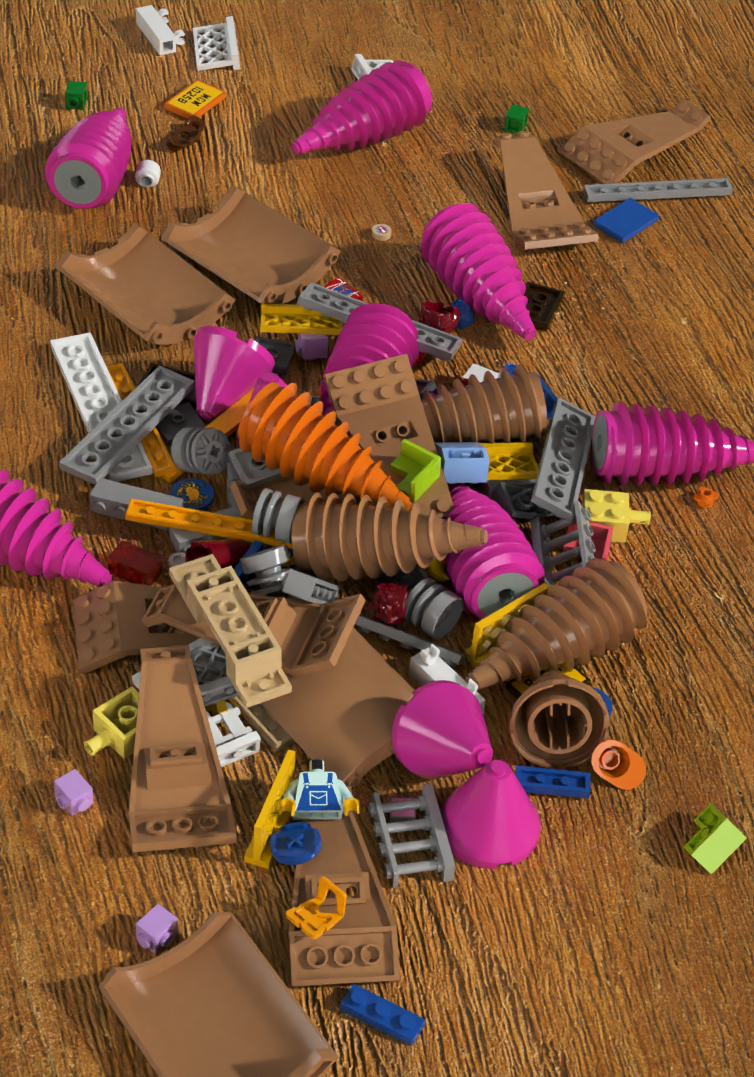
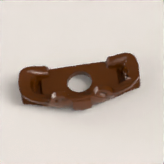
M195 115L190 116L185 121V124L173 136L168 138L166 146L171 151H180L195 142L197 143L201 139L205 126L204 120ZM186 133L190 138H183L180 134Z

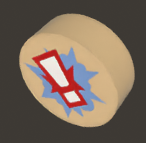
M376 224L372 227V237L378 241H386L391 237V228L386 224Z

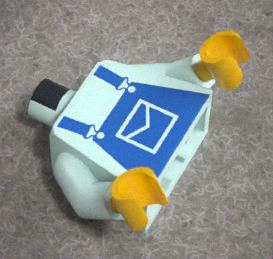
M315 759L309 762V772H301L299 779L293 780L283 794L279 814L282 815L283 811H289L291 816H293V820L342 819L343 807L345 816H348V811H356L359 814V801L353 798L344 782L337 779L335 772H325L323 760Z

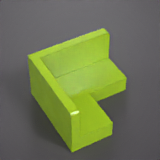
M406 439L401 441V454L390 464V471L404 477L397 487L410 498V501L415 503L440 477V456Z
M710 803L693 820L701 829L683 847L712 874L747 837Z

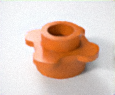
M700 487L698 489L699 492L694 494L693 498L700 507L710 508L714 505V500L718 499L719 494L709 488Z

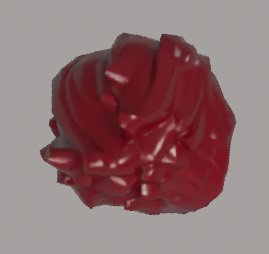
M426 301L421 305L418 322L450 334L458 324L459 310L454 305L444 307L442 302L432 303Z
M395 583L377 585L376 588L378 590L373 594L374 601L368 603L375 614L374 620L390 626H397L405 622L408 586Z

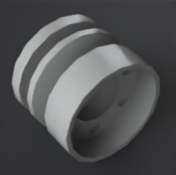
M182 428L175 435L171 446L172 459L176 467L181 471L208 475L220 473L229 462V452L231 451L227 436L221 430L215 428Z
M265 488L254 509L252 533L259 536L263 533L264 537L269 538L275 529V540L292 544L294 515L298 506L301 503H305L304 498L288 494L282 503L281 492L276 491L273 494V490Z
M286 545L266 549L239 559L243 573H255L256 576L247 582V586L257 584L259 586L249 591L250 594L270 596L283 592V578L286 573H289L290 569H293H282L281 566L290 560Z
M426 578L420 581L409 593L406 599L404 619L411 622L415 627H421L422 631L433 639L440 640L449 634L457 624L463 612L464 601L453 592L445 591L444 586L437 584L435 580Z

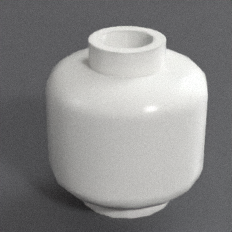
M152 160L141 161L137 165L135 180L138 185L145 188L156 186L161 174L160 166Z

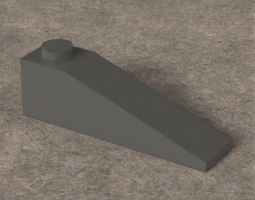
M500 482L490 500L497 502L510 515L511 519H533L555 515L531 502L534 487Z

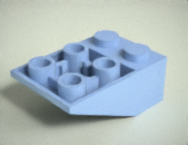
M478 442L434 443L438 456L441 457V466L447 483L477 484L487 482L489 457L486 447Z

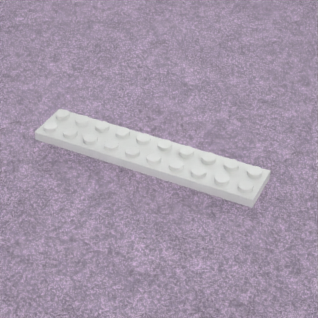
M91 332L50 340V347L88 434L122 402ZM141 441L107 474L109 480L119 482L153 474V468Z

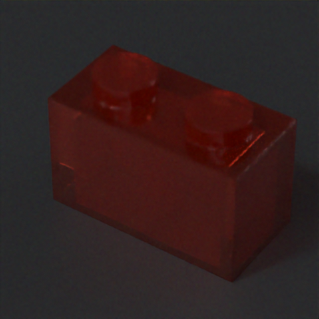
M122 540L108 556V570L110 574L128 582L152 586L162 574V556Z

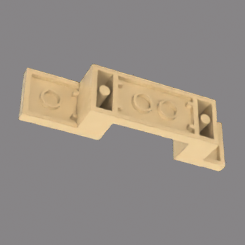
M210 554L169 568V575L196 622L199 623L206 620L226 654V674L245 707L248 708L291 693L292 685L282 670L281 647L232 566L222 569L214 555Z

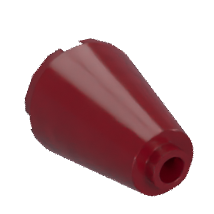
M243 539L198 540L191 542L190 548L186 549L185 561L189 562L213 554L222 569L232 566L234 569L240 562L239 559L245 555L250 547Z

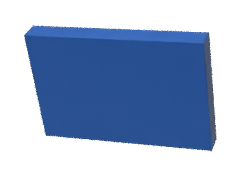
M629 198L594 220L593 226L619 242L624 243L658 221L659 214Z

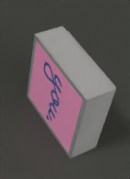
M390 797V802L411 800L415 798ZM416 809L390 812V823L416 820Z

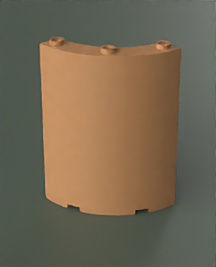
M232 185L217 204V209L212 214L207 213L197 219L194 224L170 221L161 237L163 241L262 304H282L299 297L311 282L316 284L324 276L329 268L336 263L341 252Z
M135 222L117 240V244L110 249L106 247L94 252L91 256L65 250L55 264V267L140 337L153 344L170 345L194 338L200 327L213 325L225 312L231 309L232 304L235 302L233 297Z
M353 627L338 659V663L334 668L298 677L285 673L292 685V692L261 703L312 760H323L325 772H335L337 779L342 780L346 786H351L352 789L359 784L360 779L387 757L395 754L392 744L393 723L400 706H406L414 696L412 692L415 690Z
M215 911L198 930L174 948L162 952L158 957L136 965L113 967L98 987L158 1077H321L339 1058L233 913Z

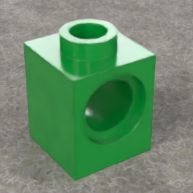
M69 81L65 91V108L84 110L88 99L87 83Z
M512 104L506 114L504 131L518 134L519 131H524L528 121L529 108Z

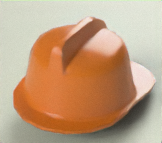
M605 740L599 743L592 753L591 764L593 770L615 787L631 790L643 782L646 775V765L643 758L621 742Z

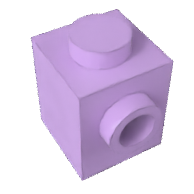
M298 334V340L295 342L296 352L307 361L327 358L328 337L322 334Z
M76 769L54 780L56 801L60 808L66 809L71 816L80 811H85L93 804V789Z
M159 904L136 923L137 942L143 948H149L155 954L163 947H168L178 934V918Z

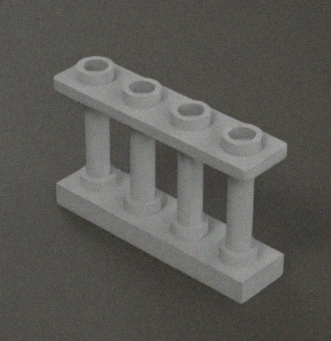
M579 501L574 503L576 514L571 522L561 519L547 525L543 524L538 517L530 520L533 551L544 569V583L549 586L556 585V582L560 581L562 577L571 576L576 568L585 567L588 561L595 559L593 552L596 549L591 540L593 530L589 524L591 515L587 507L583 508ZM577 523L578 530L549 541L551 533ZM579 539L580 546L551 557L550 553L553 552V549ZM581 555V563L553 573L552 569L555 568V565Z
M422 785L421 796H418V799L381 803L379 793L373 792L372 802L368 803L370 818L374 817L375 819L373 823L375 838L380 839L379 854L380 858H385V878L390 879L392 888L398 887L399 875L432 870L441 873L443 882L453 881L455 862L433 785ZM419 809L425 815L423 819L386 823L384 813ZM425 829V831L430 833L429 839L395 844L391 843L389 833ZM428 849L431 852L435 851L436 857L434 860L397 865L395 854Z

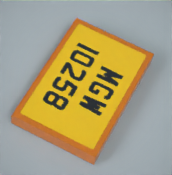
M197 79L165 102L164 109L187 119L192 115L200 117L225 99L226 92Z

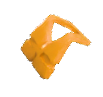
M322 876L319 879L318 896L299 904V907H293L286 911V918L296 927H301L302 932L312 940H315L322 936L323 932H328L344 917L347 895L329 879ZM331 889L336 895L337 912L321 913L319 912V907L326 899L328 890Z

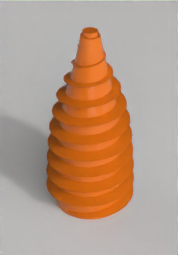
M271 382L263 387L250 402L242 416L237 434L240 449L243 452H251L252 458L255 461L261 462L265 460L269 470L279 469L281 476L284 478L294 476L297 485L301 486L309 483L312 492H319L325 489L327 497L331 493L337 495L342 493L344 500L346 495L350 493L355 499L359 498L361 501L364 495H369L372 502L377 504L379 498L384 496L390 508H393L396 501L401 499L407 511L411 509L413 503L410 501V498L390 479L391 476H387L380 468L382 460L375 463L370 457L372 446L362 450L359 446L361 434L357 433L351 438L347 435L348 422H344L337 427L335 425V411L323 416L324 405L322 401L310 406L311 397L309 392L302 393L297 397L296 383H291L284 388L276 382Z

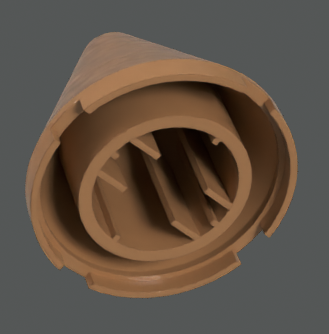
M555 670L546 671L514 704L509 722L511 738L519 753L536 765L552 768V765L566 764L567 768L573 767L589 760L595 747L607 739L609 733L608 710L602 697L587 684Z

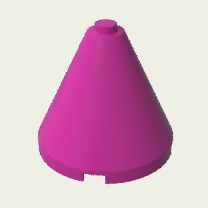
M217 326L200 327L193 338L196 408L199 417L205 421L215 420L250 392L261 375L272 372L275 365L273 356L262 345L251 338L246 343L236 338L238 332Z
M432 681L413 691L412 694L414 696L406 706H400L393 723L392 744L397 759L413 774L426 779H439L483 768L492 760L493 750L481 706L474 694L467 688L452 681Z
M501 760L490 761L446 798L440 810L452 854L476 867L496 869L497 864L509 862L513 866L526 859L532 853L539 839L541 823L538 811L510 766Z

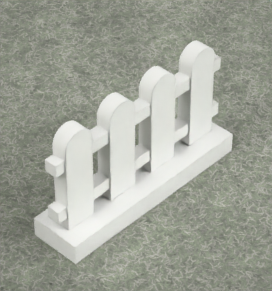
M225 702L228 712L211 717L206 711L221 767L259 752L261 741L257 731L252 732L250 726L245 727L238 716L241 712L239 708H233L228 702ZM223 722L229 734L223 736L216 724Z

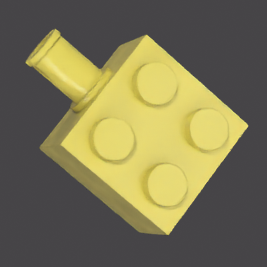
M584 490L582 506L583 508L587 507L590 512L591 520L589 522L614 527L611 542L626 543L630 523L650 524L651 511L631 510L629 507V493Z
M128 688L93 710V728L98 735L84 742V748L89 755H95V753L108 745L123 759L134 753L139 692L135 688Z

